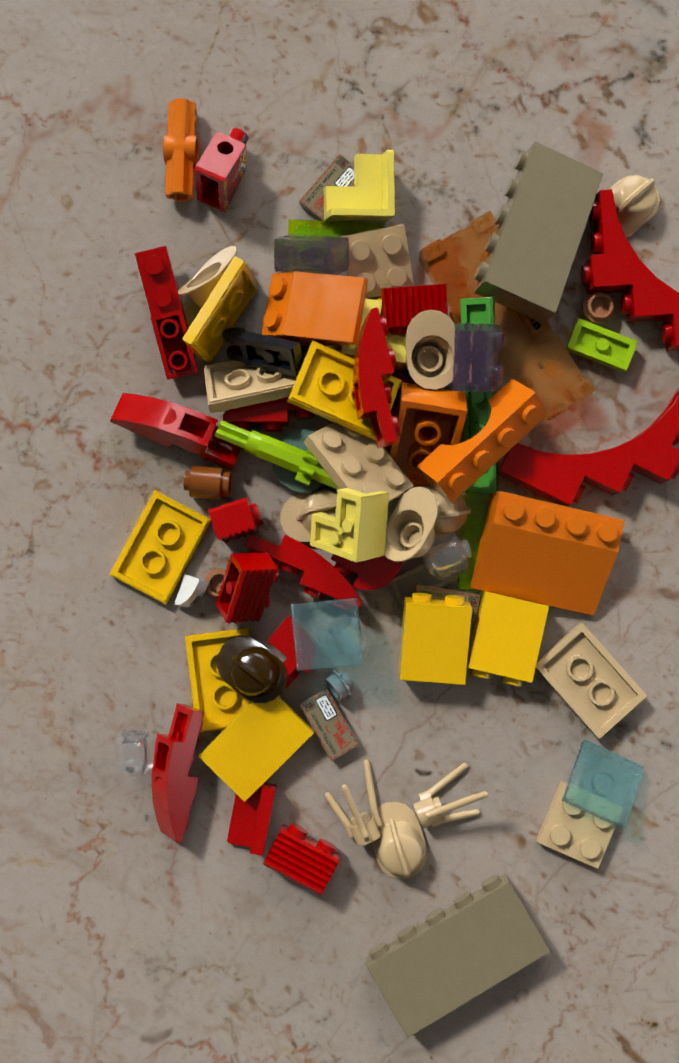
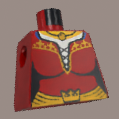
M232 128L229 136L220 132L215 133L194 168L197 200L223 212H226L247 166L246 143L249 137L243 130Z

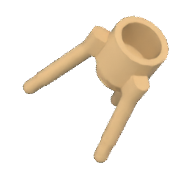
M368 759L363 761L371 816H369L368 812H359L347 785H342L341 789L353 815L350 821L329 792L325 793V798L345 826L349 838L354 837L357 846L367 845L381 837L378 827L382 825V821L378 814L372 771Z
M467 763L461 764L429 790L418 794L421 801L414 803L413 806L423 828L430 825L435 827L442 823L480 814L478 809L446 815V812L488 797L487 791L446 805H442L439 797L432 798L434 794L468 768Z

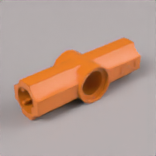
M175 98L173 101H168V130L163 140V157L166 165L165 195L168 199L180 202L194 199V168L198 163L199 156L198 138L196 136L197 106L195 102L189 101L186 98Z

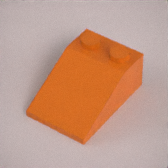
M297 271L272 273L261 334L299 342L300 346H310L312 340L322 345L357 344L368 279L364 277Z
M401 382L395 416L400 427V435L397 436L398 440L392 446H389L388 454L414 485L413 488L430 486L417 468L440 444H459L467 415L466 392L444 388L436 390L424 389L417 384Z

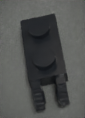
M230 327L222 332L224 341L233 344L226 351L229 359L245 363L247 366L295 377L298 376L303 363L299 342L248 332L244 328Z

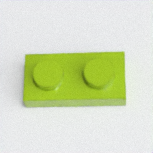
M578 318L565 350L625 373L638 341Z

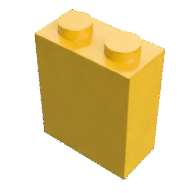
M481 591L476 623L473 626L468 648L467 668L472 669L471 675L490 679L492 673L504 676V683L522 687L523 681L532 683L549 606Z
M412 593V597L404 598L398 670L400 680L465 685L472 606L469 602H464V597L446 595L445 600L432 599V595L428 593Z

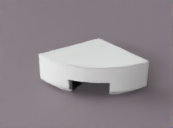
M184 574L175 605L185 608L194 605L193 601L197 596L202 597L209 582Z

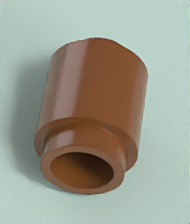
M193 465L191 472H185L184 490L189 491V497L214 500H221L222 497L229 498L231 472H225L223 468Z

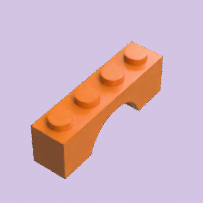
M511 379L489 399L491 415L487 424L477 435L455 445L440 444L417 466L429 485L453 503L548 415L535 391Z

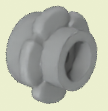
M333 670L331 675L325 679L329 691L338 701L344 697L350 698V689L354 687L351 679L344 671L338 673L336 670Z

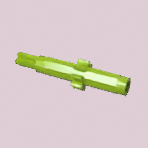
M222 420L220 421L215 437L244 448L246 453L296 472L295 480L309 486L313 479L339 489L308 448L304 451L252 430V432H249Z

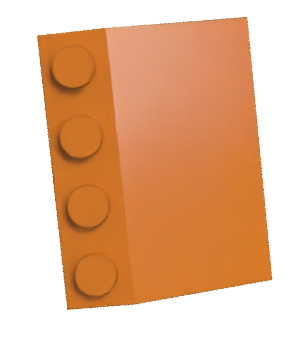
M503 491L491 493L487 504L470 588L594 616L619 551L625 520Z

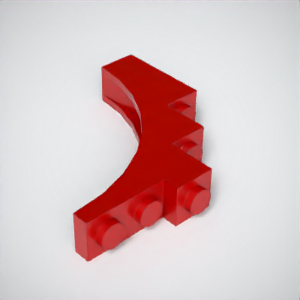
M599 190L589 215L590 221H594L595 233H592L591 250L593 253L596 252V255H591L584 263L585 265L581 267V283L586 285L587 294L594 292H624V295L621 296L622 314H626V323L664 320V324L661 326V340L663 343H666V352L679 351V292L657 278L638 258L626 239L618 219L613 190Z
M679 388L657 419L647 429L628 442L611 449L590 454L551 453L517 443L506 453L498 469V475L562 506H569L572 502L577 503L585 489V486L581 484L582 481L613 496L620 493L621 490L626 491L634 476V474L630 473L631 470L659 484L670 481V478L675 479L679 473V449L672 447V444L676 445L679 442Z

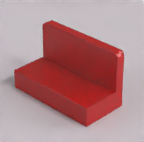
M264 782L245 802L237 794L235 795L227 837L229 844L251 847L250 854L263 856L277 787L276 784Z

